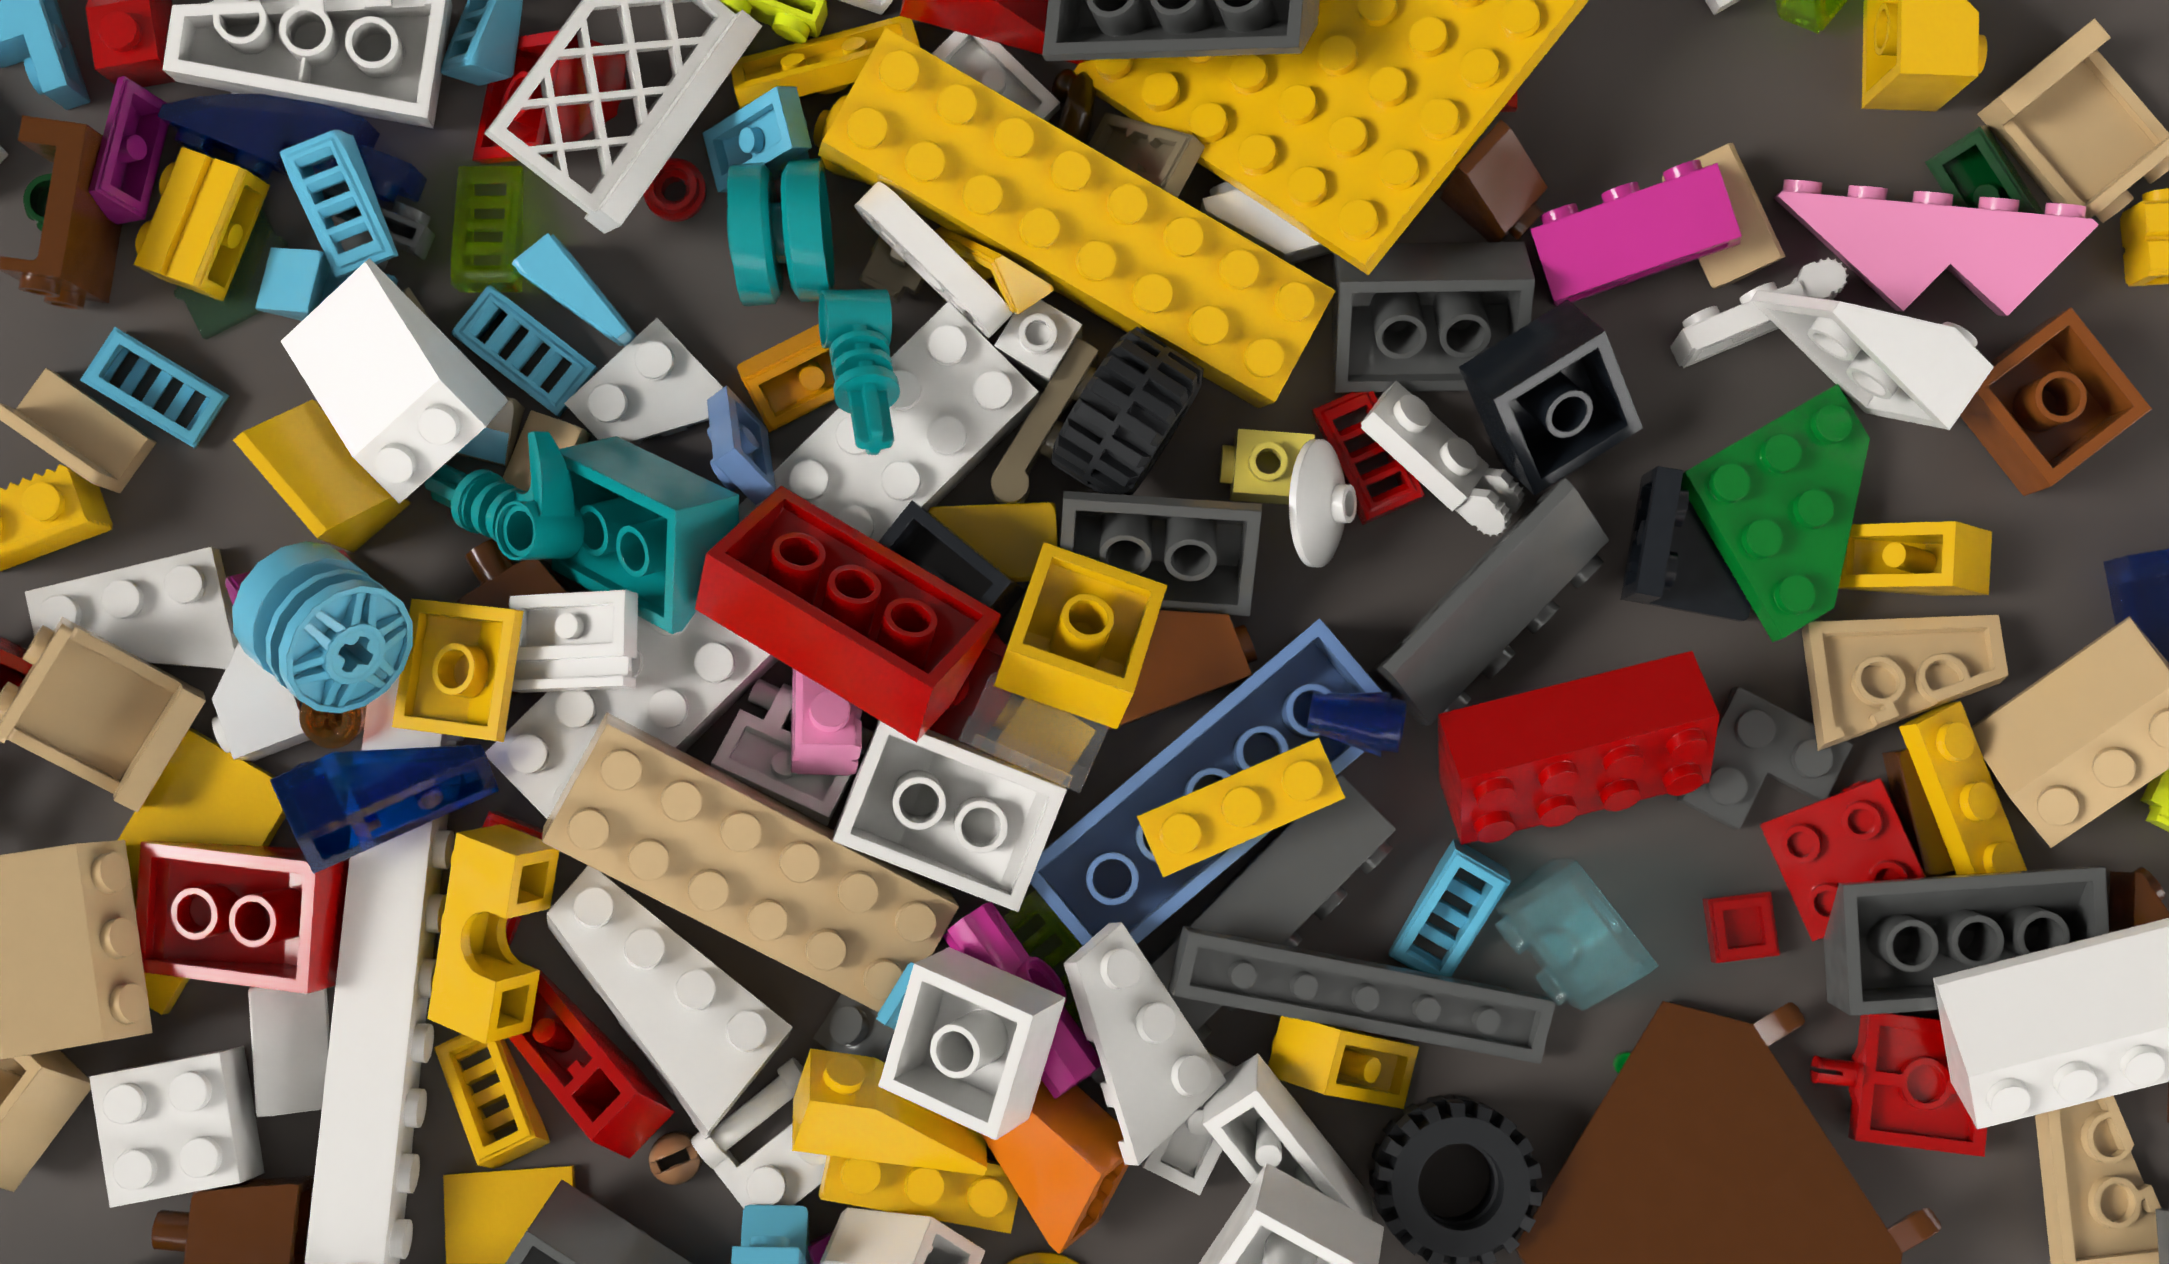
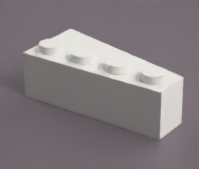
M297 0L268 3L240 1L172 5L162 70L176 82L434 129L442 78L441 66L446 52L453 4L451 0Z
M587 866L546 913L548 928L596 993L607 1004L618 1019V1023L630 1039L636 1043L667 1089L676 1097L692 1119L693 1124L706 1139L788 1039L793 1027L604 874Z

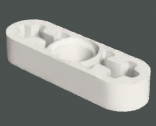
M878 181L854 205L865 222L947 302L949 301L981 334L990 338L1013 314L1009 311V307L1002 297L885 184Z

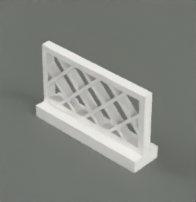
M581 0L484 134L587 213L584 218L605 234L624 223L762 28V25L744 10L735 14L719 0ZM693 2L713 19L701 37L678 39L673 10L674 3ZM660 5L666 40L635 43L629 7ZM617 8L623 44L591 47L586 19L593 10ZM577 33L579 48L565 49ZM693 47L682 62L680 48ZM668 50L672 78L666 86L643 88L637 53ZM625 54L631 89L599 92L593 57ZM581 58L587 94L555 97L550 68L556 60ZM540 84L543 98L529 99ZM658 96L647 111L645 98ZM633 99L637 127L630 136L607 138L601 102ZM589 103L595 139L563 143L557 106ZM545 108L551 144L528 146L507 130L520 110ZM622 146L611 162L609 147ZM597 149L602 176L590 193L569 177L565 152ZM553 153L555 166L541 155Z

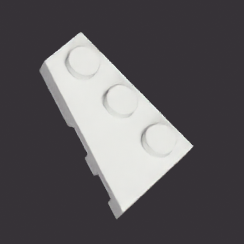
M207 547L25 591L34 637L42 625L54 631L61 618L64 617L148 663L226 670L238 644V640L233 633L232 603L225 586L226 576L220 549L214 547Z
M1117 922L1108 923L1063 964L1086 1039L1095 1043L1105 1076V1081L1101 1082L1100 1085L1107 1107H1114L1124 1138L1118 1142L1124 1164L1139 1166L1227 1080L1124 924Z

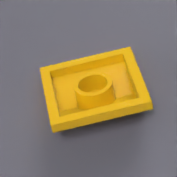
M411 599L409 615L413 621V646L405 668L399 677L392 727L504 742L524 611Z

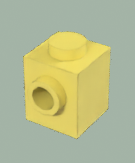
M1238 429L1234 437V446L1222 445L1219 483L1231 484L1230 500L1289 505L1290 482L1296 458L1303 445L1307 441L1315 439V434Z

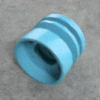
M305 541L281 547L259 561L241 583L232 608L233 633L243 651L264 670L275 676L276 680L286 687L298 700L320 712L344 713L364 707L378 698L391 687L402 673L413 646V621L404 603L380 583L372 579L351 560L326 544Z

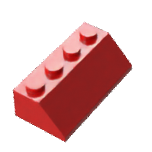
M783 486L776 489L706 553L695 610L916 743L952 704L996 629L1001 617L1000 613Z

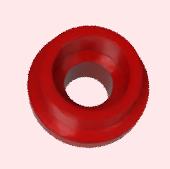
M669 158L643 194V197L649 209L657 217L670 222H680L693 217L699 212L705 202L707 188L701 172L695 165L684 159ZM673 182H681L686 185V194L678 201H670L665 198V190Z

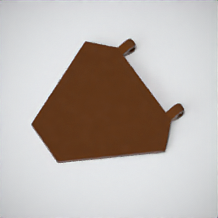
M1662 1001L1543 1197L1541 1207L1538 1206L1532 1217L1536 1221L1530 1233L1523 1230L1517 1240L1520 1245L1515 1251L1523 1264H1901L1905 1251L1937 1234L1942 1227L1934 1212L1930 1208H1923L1913 1211L1889 1228H1886L1768 1048V1046L1792 1033L1805 1023L1804 1016L1797 1005L1793 1002H1788L1756 1023L1751 1024Z

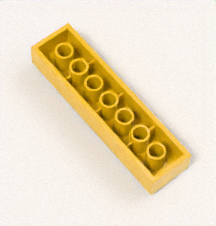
M886 27L820 145L818 155L871 186H874L878 181L885 184L911 209L949 231L1004 255L1051 284L1055 292L1128 333L1134 328L1139 327L1204 368L1203 377L1257 408L1276 402L1336 291Z

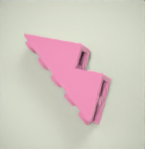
M1784 179L1783 191L1774 197L1781 206L1896 311H1904L1947 269L1996 315L2008 316L2099 225L2095 220L2085 218L2087 206L2046 203L2044 214L2018 212L2020 200L1980 197L1978 208L1952 206L1953 194L1914 191L1912 202L1886 200L1887 188L1849 185L1848 194L1845 197L1821 194L1823 183L1805 180Z

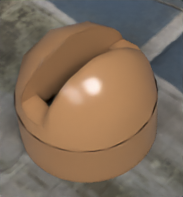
M672 1131L664 1134L653 1144L649 1152V1166L653 1175L659 1181L668 1185H680L689 1181L697 1174L703 1159L691 1143V1138L693 1137L691 1134L683 1131ZM685 1148L687 1149L690 1160L671 1166L667 1170L661 1168L658 1160Z

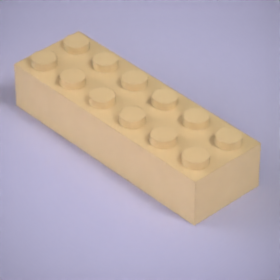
M606 712L543 826V843L877 1012L880 1011L910 962L916 963L933 955L959 908V905L948 889L917 873L833 842L834 830L608 712Z

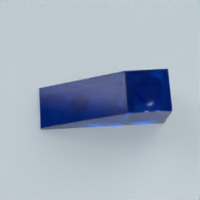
M482 745L332 752L314 761L301 763L291 771L270 779L293 834L313 874L499 791Z

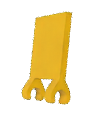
M574 1166L443 1175L446 1264H505L561 1179L575 1187Z

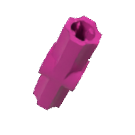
M992 902L981 905L970 914L961 918L943 935L950 948L1066 997L1064 1005L1067 1002V994L1059 976L1046 962L1028 955ZM1064 1005L1041 1078L1054 1099L1069 1091L1101 1067L1097 1052L1090 1042L1087 1041L1085 1035Z

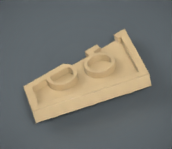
M1999 615L1815 621L1808 623L1802 629L1818 751L2000 684L2009 675Z
M2110 1096L2035 1115L2050 1263L2159 1264L2155 1209L2161 1208L2152 1185L2144 1184L2131 1153L2134 1142L2115 1097Z

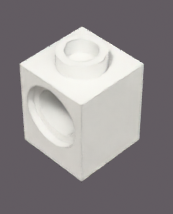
M1040 300L1020 314L1014 312L994 347L1023 376L1046 388L1075 339L1078 337L1082 340V324Z

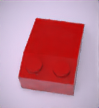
M162 841L141 842L136 919L144 973L303 994L336 986L350 854L287 847Z

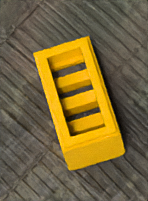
M460 1034L434 1047L478 1166L491 1169L499 1168L550 1143L542 1118L505 1039L484 1044ZM488 1048L491 1058L465 1071L463 1070L460 1063L461 1060ZM495 1073L498 1074L500 1082L474 1094L471 1085ZM507 1098L510 1107L485 1118L482 1109ZM516 1123L518 1131L496 1141L493 1133Z

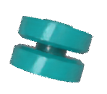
M822 159L788 161L781 175V202H778L772 173L764 162L731 165L728 170L727 232L736 286L743 306L777 303L783 291V263H787L791 288L800 302L819 301L821 290H835L832 221L827 180Z

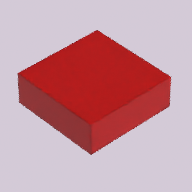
M1771 891L1702 899L1711 962L1723 963L1780 955Z

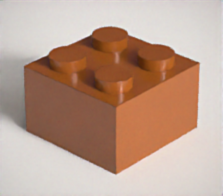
M2072 307L2039 324L1992 360L1990 363L1994 368L1960 417L2019 492L2026 496L2053 486L2152 410V408Z

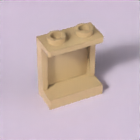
M2094 18L1977 115L2053 203L2087 206L2085 218H2091L2096 215L2104 223L2134 199L2127 190L2134 183L2144 177L2151 184L2169 171V132L2097 50L2111 37Z
M64 617L61 618L54 631L42 625L22 658L32 664V667L21 685L18 687L7 682L0 692V742L5 743L6 740H9L113 794L115 802L138 813L206 702L204 692Z

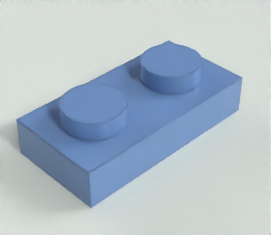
M726 385L707 399L710 425L707 428V434L711 440L713 459L710 460V464L717 478L727 489L734 492L739 488L757 505L776 490L767 427Z

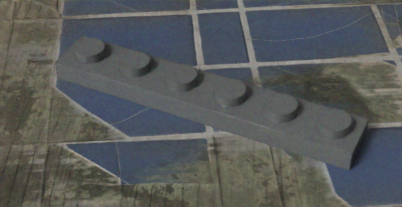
M1186 926L1182 928L1168 990L1176 997L1541 1064L1556 1004L1547 995Z

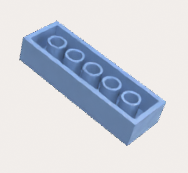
M1319 618L1046 848L1040 856L1030 884L1082 946L1108 923L1117 922L1124 924L1136 944H1138L1269 832L1162 877L1136 816L1318 737L1335 775H1338L1403 720L1404 717Z

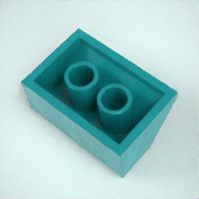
M617 436L561 448L560 451L566 462L572 482L575 506L583 518L584 539L581 548L574 556L567 559H552V570L591 591L628 590L638 593L639 617L671 634L683 631L697 611L695 606L706 553L739 524V494Z

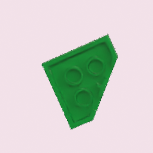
M1838 384L1683 472L1682 489L1689 491L1690 503L1772 642L1787 637L1835 607L1870 437Z

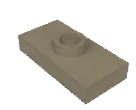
M1105 113L1088 144L1091 148L1177 198L1205 148L1193 135L1110 113Z

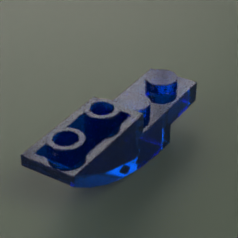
M221 94L194 97L163 104L158 114L160 119L177 131L174 140L179 144L207 156H211L214 147L235 155L232 161L233 165L248 170L255 176L269 179L272 171L288 177L279 153L280 151L326 132L341 130L354 136L377 198L394 203L397 195H401L418 202L427 182V179L412 164L374 149L380 133L366 119L332 106L265 94ZM333 158L313 166V170L315 173H320L338 164L336 159Z

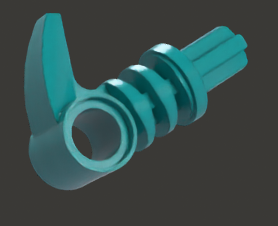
M887 289L821 290L818 306L819 335L822 348H829L835 381L833 386L835 402L841 410L851 414L855 445L860 449H865L868 455H878L882 449L891 448L893 445L894 433L889 407L898 400L900 395L899 382L893 372L889 349L892 334V309L889 292Z
M528 432L531 486L528 491L516 488L514 485L507 483L500 475L486 469H479L466 474L445 464L425 481V488L431 491L432 499L451 508L452 517L459 527L471 533H480L492 538L497 542L501 552L511 560L567 559L574 556L582 546L584 539L583 518L575 506L572 482L566 462L549 432Z

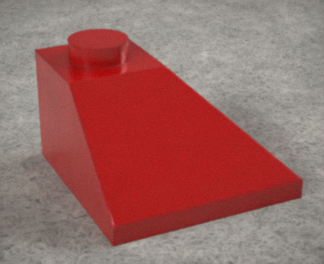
M559 30L518 37L514 76L487 84L472 161L481 164L519 161L484 133ZM577 33L565 49L579 48ZM590 39L591 47L604 46V44ZM625 54L593 57L599 92L626 90V79L624 76L627 65ZM581 58L556 60L550 68L555 97L587 94ZM540 84L529 99L543 98ZM622 100L601 102L605 123L617 116L618 106ZM589 103L557 106L563 143L578 141L593 131ZM545 108L520 110L507 128V130L528 146L551 144ZM553 153L543 154L541 156L544 158H551L553 157Z

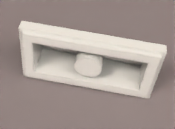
M250 987L248 998L257 1116L268 1117L322 1110L330 1040L327 988L303 994Z

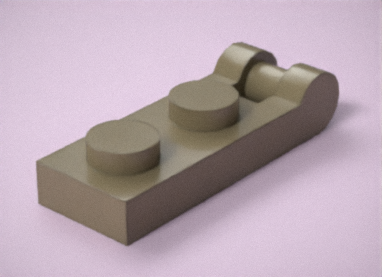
M1078 337L1073 342L993 473L991 488L998 504H1017L1028 501L1030 496L1028 475L1041 454L1049 459L1052 458L1053 446L1064 424L1062 422L1064 416L1074 400H1078L1097 370L1095 366L1098 363L1099 350Z

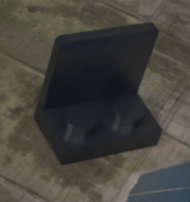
M1657 466L1641 476L1620 600L1739 622L1747 620L1750 615L1751 605L1690 503L1689 491L1681 487L1684 470Z

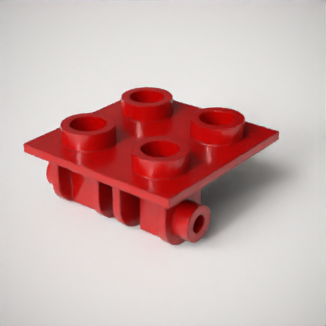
M1881 777L1869 782L1866 780L1856 782L1843 788L1841 793L1759 824L1812 942L1824 938L1839 883L1926 877Z

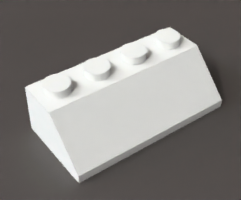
M2169 918L1933 978L1951 1084L1977 1130L2169 1082Z

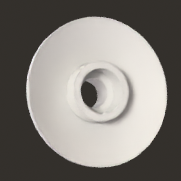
M1311 439L1303 445L1294 464L1289 491V520L1293 543L1299 558L1308 567L1319 568L1324 567L1331 561L1341 540L1345 523H1351L1354 520L1357 498L1354 487L1351 484H1345L1344 473L1333 446L1324 439Z

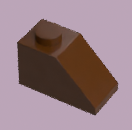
M1500 120L1458 165L1440 199L1488 242H1501L1508 233L1519 240L1543 214V211L1536 203L1548 187L1512 129L1504 121Z

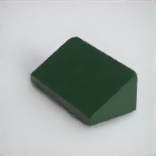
M1987 125L1978 127L1925 161L1944 193L1953 194V206L1978 208L1980 197L2020 200L2018 212L2044 214Z

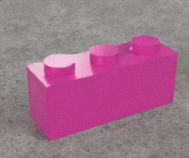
M1699 159L1685 162L1664 171L1665 181L1640 190L1638 182H1630L1602 193L1603 203L1579 212L1577 204L1573 203L1542 214L1540 216L1542 225L1530 230L1555 305L1558 306L1566 300L1572 303L1739 245L1742 235L1718 163L1703 168Z

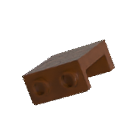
M22 115L18 141L53 163V170L37 258L26 260L0 256V271L19 280V290L45 296L44 302L53 306L83 310L85 300L109 304L122 224H115L107 219L88 192L103 135L87 124Z

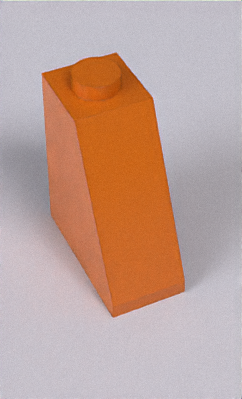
M1041 1080L1030 1117L1027 1121L997 1140L981 1134L1048 1244L1058 1254L1062 1253L1100 1221L1129 1166L1124 1164L1118 1144L1119 1141L1124 1139L1119 1123L1077 1085L1054 1099Z

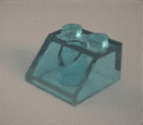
M1552 858L1503 896L1495 906V909L1502 917L1495 924L1497 930L1518 955L1526 949L1542 968L1535 975V978L1558 1006L1568 1001L1572 1007L1584 1011L1643 978L1659 966L1576 860Z

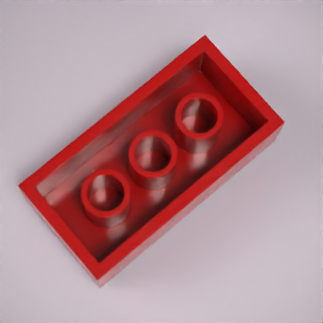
M1693 651L1438 714L1439 782L1461 845L1475 841L1484 843L1497 842L1507 838L1515 831L1539 825L1557 827L1570 822L1579 815L1603 809L1607 811H1621L1635 805L1639 800L1667 793L1672 796L1685 795L1695 791L1703 784L1710 783L1720 714Z

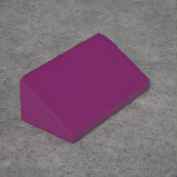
M125 76L118 77L88 191L107 219L115 224L134 222L146 218L173 106Z

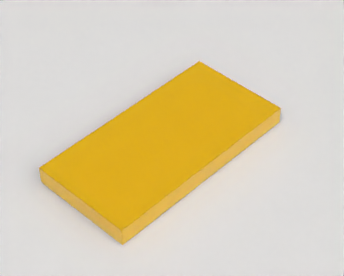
M189 728L138 813H133L118 840H125L135 912L141 842L162 841L268 847L301 791L250 761L233 760L231 752H224L219 743L195 729ZM144 973L149 1008L161 1015L170 1013L188 983L189 978Z

